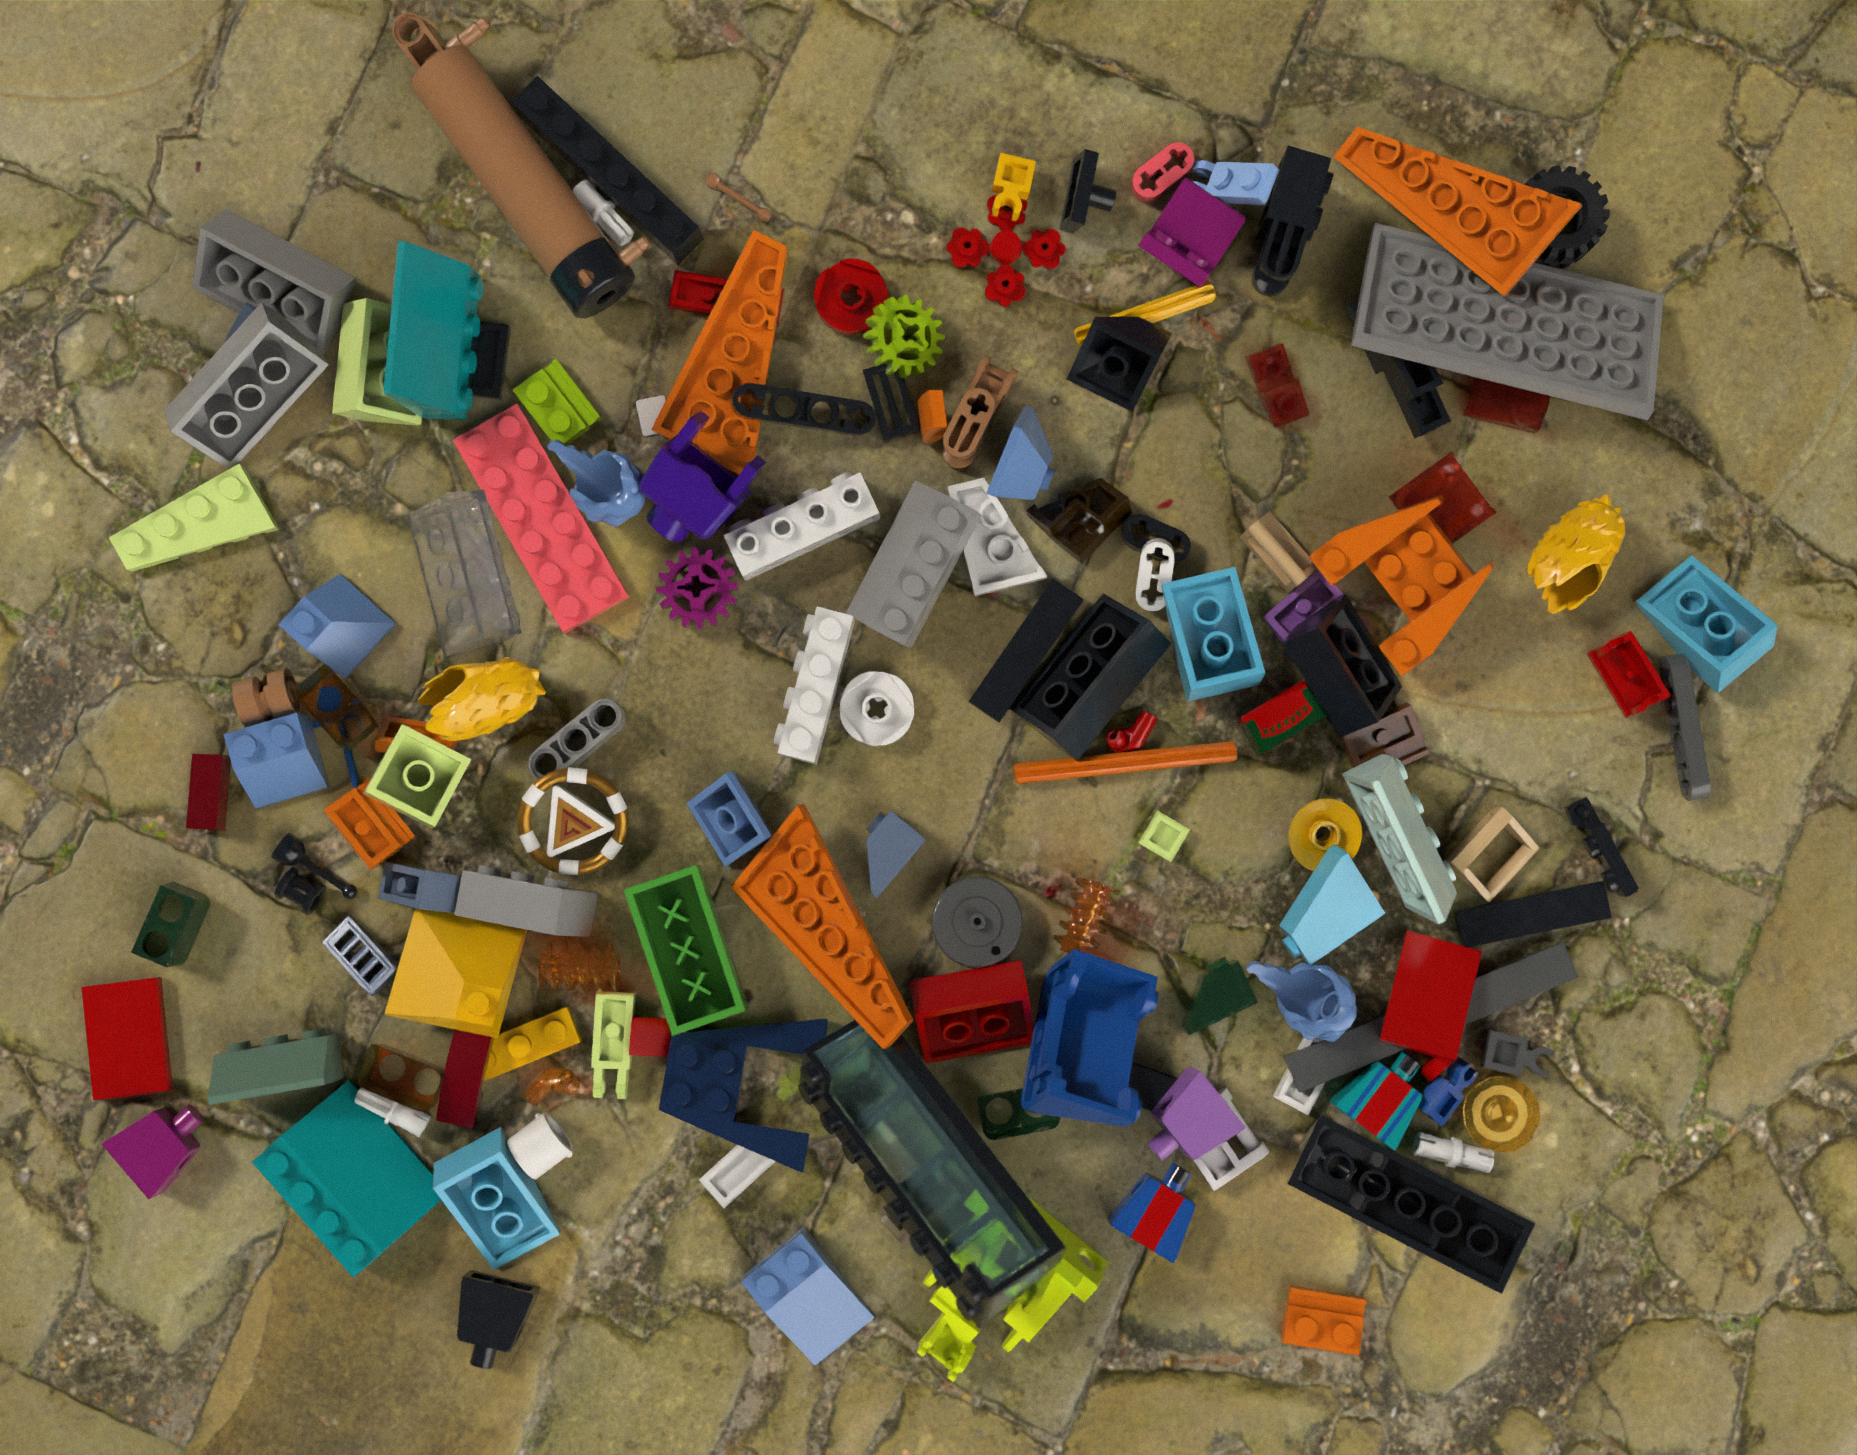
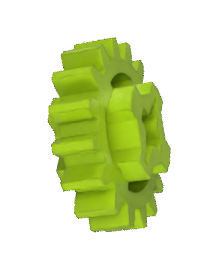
M903 295L898 298V301L892 296L884 301V305L881 303L873 309L875 316L872 315L865 321L872 328V330L863 334L864 339L872 340V345L866 349V352H876L878 357L874 365L879 366L885 363L887 365V375H891L898 369L899 376L902 379L911 373L916 377L924 372V368L929 369L936 363L933 357L935 358L943 352L936 345V343L945 339V335L936 333V328L942 322L941 320L932 321L930 316L933 314L934 309L932 307L925 311L921 309L922 299L920 298L910 304L908 295ZM896 355L904 356L905 359H901V358L897 357Z

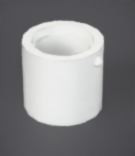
M547 1112L537 1113L535 1115L536 1119L507 1140V1146L516 1162L527 1175L535 1180L565 1157L571 1158L574 1151L572 1142L564 1129Z

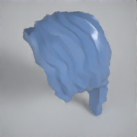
M559 440L550 441L547 446L548 450L554 451L561 462L565 463L571 471L575 472L576 484L574 489H570L569 493L577 509L585 512L588 520L604 522L617 527L640 512L646 496L639 488V483L644 474L632 463V460L627 455L603 449L600 453L592 456L587 451H579L574 445L566 446Z
M1255 960L1246 966L1249 973H1254L1260 982L1264 983L1276 994L1278 1009L1284 1015L1289 1027L1299 1031L1302 1037L1307 1040L1319 1038L1334 1042L1346 1032L1357 1018L1356 995L1349 981L1337 974L1329 966L1309 965L1301 962L1288 970L1270 963L1262 964Z

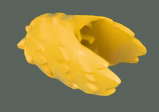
M1608 494L1603 495L1600 499L1596 497L1593 500L1579 502L1577 507L1560 516L1561 520L1559 523L1549 526L1550 529L1543 534V538L1538 541V544L1533 549L1527 572L1530 578L1534 576V583L1537 589L1545 587L1541 598L1544 601L1548 600L1547 611L1551 614L1560 612L1565 608L1573 610L1581 605L1589 596H1592L1600 587L1609 567L1612 566L1615 555L1620 550L1625 537V522L1620 516L1622 509L1620 507H1613Z
M509 657L497 661L460 664L446 668L443 673L425 683V688L427 689L418 698L419 704L434 706L429 712L434 716L426 723L425 729L431 733L440 734L439 737L442 740L458 741L471 739L485 733L490 734L505 724L509 725L516 722L528 711L533 710L537 704L538 696L545 695L546 693L539 681L540 670L531 668L520 660L509 659Z

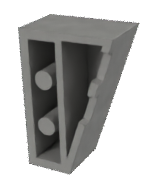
M479 865L478 871H462L454 915L551 935L590 937L598 897L597 892L567 887L568 881L545 877L544 883L535 882V875L512 871L511 877L500 875L501 868Z

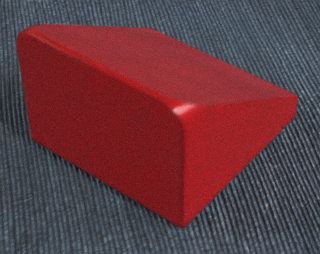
M633 1016L629 1055L668 1057L672 1034L667 1019L651 1016Z

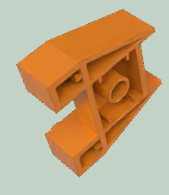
M1442 495L1346 528L1308 556L1331 586L1365 562L1410 621L1384 639L1378 646L1401 676L1433 654L1496 565L1491 560L1474 572L1431 517L1429 512L1445 500Z

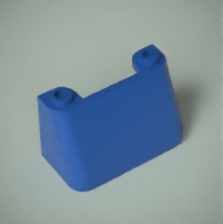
M1076 949L1052 965L1047 971L1041 987L1022 1091V1108L1042 1115L1127 1127L1133 1124L1138 1119L1142 1109V1100L1138 1098V1091L1129 1087L1138 1023L1148 1013H1152L1157 1006L1159 993L1156 991L1158 977Z

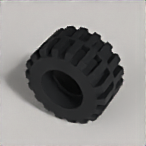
M1560 165L1552 166L1548 172L1545 169L1537 172L1533 178L1530 177L1524 184L1583 205L1572 218V233L1558 234L1534 263H1545L1546 266L1554 268L1559 264L1560 269L1569 267L1573 262L1576 263L1582 259L1606 232L1608 225L1604 223L1610 218V210L1603 209V207L1609 201L1606 194L1600 196L1598 192L1602 188L1600 183L1596 181L1592 184L1588 180L1591 176L1589 173L1583 171L1578 175L1576 174V167L1568 166L1562 172Z

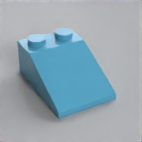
M1692 555L1636 601L1637 607L1677 654H1684L1686 656L1690 670L1717 693L1774 647L1778 625Z
M1227 568L1163 583L1162 591L1177 667L1187 702L1260 685L1265 675V669L1236 568Z
M501 1127L434 1162L433 1174L434 1191L493 1270L560 1235V1229L534 1179L525 1173L511 1154L507 1146L509 1137Z

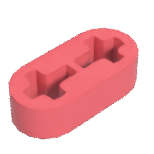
M1181 142L1172 143L1142 165L1134 173L1131 183V192L1134 197L1140 202L1152 203L1186 178L1191 172L1194 163V153L1191 148ZM1171 155L1176 158L1182 155L1185 158L1182 169L1180 166L1175 165L1169 171H1166L1165 168L1170 163ZM1157 174L1160 176L1155 182V191H1152L1150 188L1145 190L1140 188L1143 181L1142 177L1146 180H1151Z

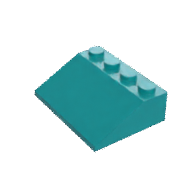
M398 241L383 394L424 419L467 421V412L471 410L473 405L472 389L467 388L469 373L473 374L477 366L476 354L474 351H471L472 337H477L480 332V318L477 315L478 300L482 299L484 293L483 280L480 278L481 275L467 264L409 242Z
M350 1079L283 1133L256 1157L252 1163L354 1278L432 1210L441 1199L433 1189L434 1173L390 1123L385 1124V1118L355 1103V1096L359 1088Z

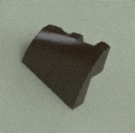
M1102 478L1086 483L1080 490H1069L1059 494V500L1039 509H1037L1035 504L1026 510L1027 516L1081 564L1132 513L1128 497Z

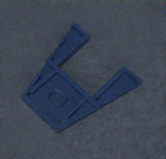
M828 1019L671 1035L659 1111L796 1171L804 1172L810 1134L738 1123L735 1120L748 1046L803 1055L804 1049L826 1037ZM824 1047L814 1052L817 1057L822 1058Z

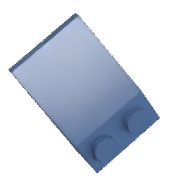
M805 1226L747 1271L741 1281L765 1314L814 1365H817L875 1318L872 1311Z

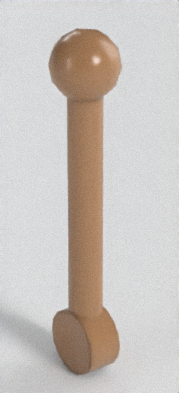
M710 173L706 177V183L710 189L721 190L756 213L761 222H768L771 219L772 213L768 208L758 207L723 184L718 174Z

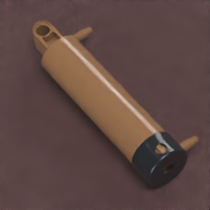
M411 12L399 15L393 23L392 34L395 41L417 69L416 74L412 78L411 88L547 274L550 283L576 318L585 319L595 316L612 306L633 285L635 274L629 265L650 247V242L646 237H641L621 252H618L613 243L608 241L468 47L484 35V32L490 27L489 21L482 17L445 43L436 29L418 15ZM420 27L419 36L411 41L412 32Z

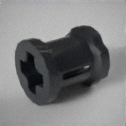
M291 867L279 881L274 895L279 899L287 898L302 907L304 914L309 915L321 902L326 892V886L322 883L314 884L299 875L297 868ZM297 887L301 889L302 891L306 892V894L304 895L300 893L299 891L295 890V888Z

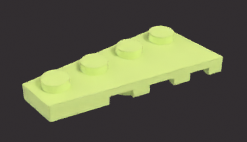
M237 464L110 536L109 539L126 570L133 572L178 559L179 556L213 549L212 547L228 542L235 543L249 539V536L263 532L270 533L280 529L245 467Z

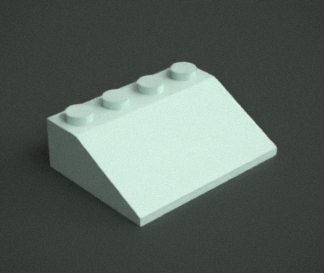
M1381 754L1342 773L1405 907L1437 924L1446 921L1457 894L1452 883L1456 880V876L1450 864L1446 860L1442 861L1436 849L1440 847L1438 837L1430 826H1425L1420 815L1424 813L1422 803L1414 792L1410 794L1404 780L1408 779V775L1401 761L1398 758L1394 760L1393 756Z

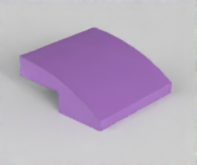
M1318 569L1263 617V620L1279 641L1283 643L1296 625L1338 596L1343 595V593L1335 584L1331 586ZM1361 618L1364 625L1368 629L1369 625Z

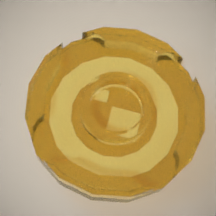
M1503 1075L1489 1076L1475 1083L1465 1095L1461 1108L1463 1125L1470 1138L1481 1147L1498 1153L1514 1152L1527 1145L1532 1139L1535 1129L1538 1128L1540 1121L1539 1104L1533 1092L1520 1081Z

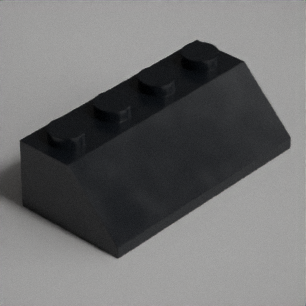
M1103 593L1011 706L1010 710L1053 745L1077 761L1171 643L1150 620Z

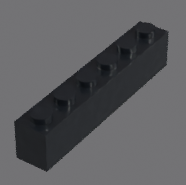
M536 76L512 101L519 117L588 180L608 201H612L626 218L678 266L704 240L697 224L539 76Z

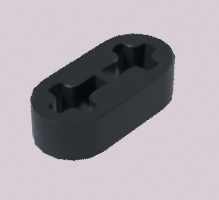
M1133 515L1128 518L1122 528L1121 534L1124 543L1129 548L1140 553L1143 546L1151 539L1142 537L1139 542L1132 539L1134 533L1129 530V527L1136 528L1139 523L1145 525V533L1155 538H1161L1168 542L1173 538L1180 540L1178 546L1183 549V552H1176L1174 554V565L1184 561L1190 553L1191 543L1187 534L1147 515ZM1159 547L1155 548L1154 553H1147V556L1158 561L1168 560L1169 556L1163 555L1162 548Z

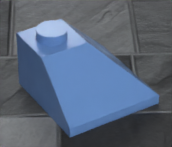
M1026 405L1014 424L986 494L994 497L1034 500L1040 489L1047 491L1055 473V470L1049 468L1054 455L1032 407Z
M339 574L304 596L278 625L305 650L329 666L341 677L347 679L392 630L396 623L342 574Z

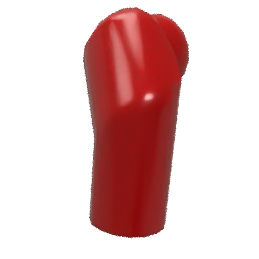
M1142 710L1133 727L1110 729L1105 736L1106 744L1110 750L1118 753L1138 750L1146 742L1158 719Z

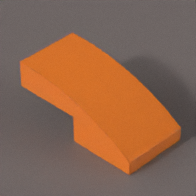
M928 390L918 399L917 405L924 444H933L943 438L946 431L947 421L943 390Z

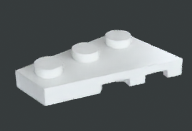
M985 478L948 486L949 497L965 504L982 515L963 550L974 596L1044 580L1048 577L1012 524L997 497L986 494L989 485Z

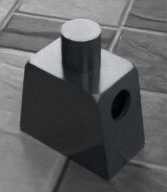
M470 1270L462 1277L457 1339L474 1344L470 1359L471 1365L478 1368L491 1369L497 1350L510 1352L516 1346L539 1294V1286Z

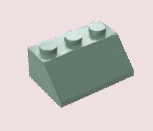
M325 1028L303 1031V1039L289 1041L288 1034L264 1038L265 1046L251 1048L250 1041L228 1044V1052L214 1055L208 1104L212 1105L316 1087L345 1078L339 1033L326 1035Z

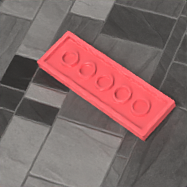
M518 403L453 439L454 444L564 634L630 597L581 511L577 509L569 490Z

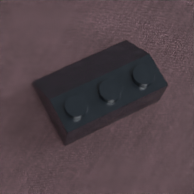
M1346 594L1338 596L1296 625L1282 643L1288 658L1297 666L1305 679V683L1327 714V720L1330 724L1334 725L1340 737L1378 723L1402 688V684Z

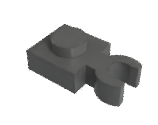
M1488 1029L1480 1067L1521 1076L1524 1065L1530 1072L1536 1075L1548 1076L1549 1070L1539 1068L1536 1064V1059L1541 1054L1553 1056L1554 1051L1543 1046H1534L1528 1050V1038Z

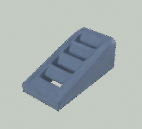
M348 915L322 942L371 996L378 995L396 976L399 962L351 915ZM351 929L355 935L341 948L337 942ZM361 940L364 946L351 958L347 953ZM371 951L374 957L361 968L358 963ZM380 962L384 967L371 978L368 973Z

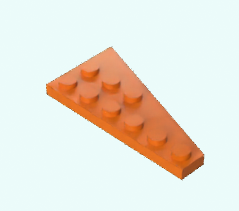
M1358 126L1333 156L1504 297L1583 206L1581 203L1518 183L1509 178L1402 143L1399 140Z
M754 229L651 428L655 433L670 440L679 434L690 417L699 411L704 412L710 418L695 437L693 443L724 468L737 475L756 457L761 421L744 419L737 416L731 408L730 398L735 389L745 383L767 386L788 253L787 246ZM747 391L743 397H738V402L744 404V410L749 411L753 405L764 406V401L753 399L752 392Z

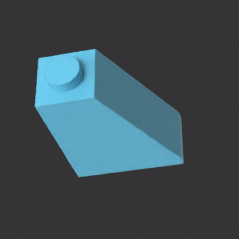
M1334 844L1328 848L1279 925L1286 935L1282 942L1294 959L1300 956L1309 965L1318 961L1385 914L1349 854Z

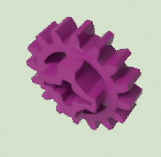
M693 547L691 557H686L682 551H679L678 558L680 561L675 564L673 561L667 560L665 563L670 569L669 573H659L658 575L665 582V586L656 588V592L659 595L666 596V599L660 603L662 609L672 607L668 617L675 621L681 616L684 628H688L691 622L695 621L698 630H703L704 621L707 620L715 627L718 625L717 615L721 614L727 618L730 616L725 608L726 605L737 604V600L730 595V592L739 590L738 583L729 582V579L736 573L733 568L723 570L727 560L722 556L714 561V552L711 549H708L704 556H700L697 547ZM704 565L714 569L719 574L721 580L707 577ZM688 567V573L681 581H675L677 576ZM700 580L708 588L702 590L700 597L696 598L691 591L686 590L695 587L696 581ZM721 596L718 603L707 611V605L714 597ZM675 598L687 599L690 602L692 613L679 607Z

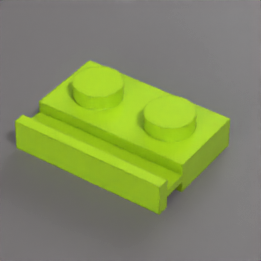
M555 358L547 367L541 368L513 389V392L551 441L559 440L567 446L589 430V427L594 423L601 421L602 418Z

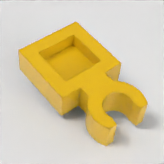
M1000 152L991 191L998 193L992 207L993 216H998L1000 207L1009 206L1013 210L1012 221L1018 220L1022 209L1021 199L1028 200L1036 161Z

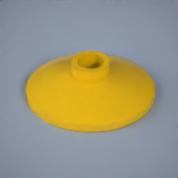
M1333 798L1314 800L1302 807L1293 818L1288 834L1289 847L1294 858L1311 871L1315 870L1328 848L1334 844L1346 851L1351 859H1353L1362 841L1360 819L1349 805ZM1324 826L1326 829L1325 835L1322 838H1316L1317 830Z

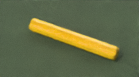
M1205 281L1201 287L1194 285L1108 317H1141L1151 323H1155L1211 303L1215 300L1216 294L1212 283ZM1092 322L1077 327L1074 330V337L1079 348H1081Z

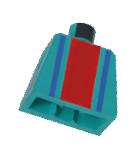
M1403 1052L1390 1069L1378 1061L1370 1063L1336 1093L1329 1102L1383 1144L1395 1151L1423 1096L1408 1084L1421 1065Z

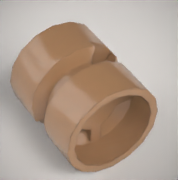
M288 668L264 674L263 680L254 676L233 683L232 697L240 721L245 727L270 721L272 716L280 718L302 712V704L295 695L297 683Z

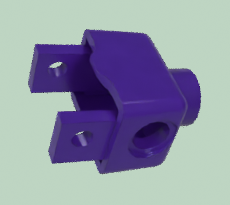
M702 411L690 417L679 434L661 446L639 483L640 491L655 503L646 516L647 521L660 535L674 542H683L690 531L701 539L710 538L727 523L752 493L749 488L750 484L767 463L761 457L756 456L736 477L693 443L695 437L710 418Z

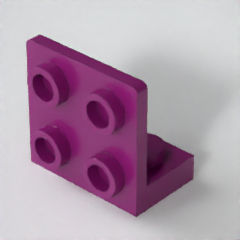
M1185 178L1152 229L1144 235L1138 246L1201 287L1207 281L1245 223L1246 217L1188 178Z

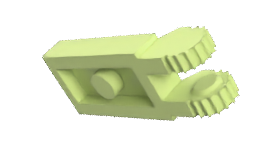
M596 991L591 1068H594V1098H603L606 1089L605 1069H618L615 1088L617 1099L627 1098L629 1070L632 1064V1055H629L632 1017L635 1014L636 992Z

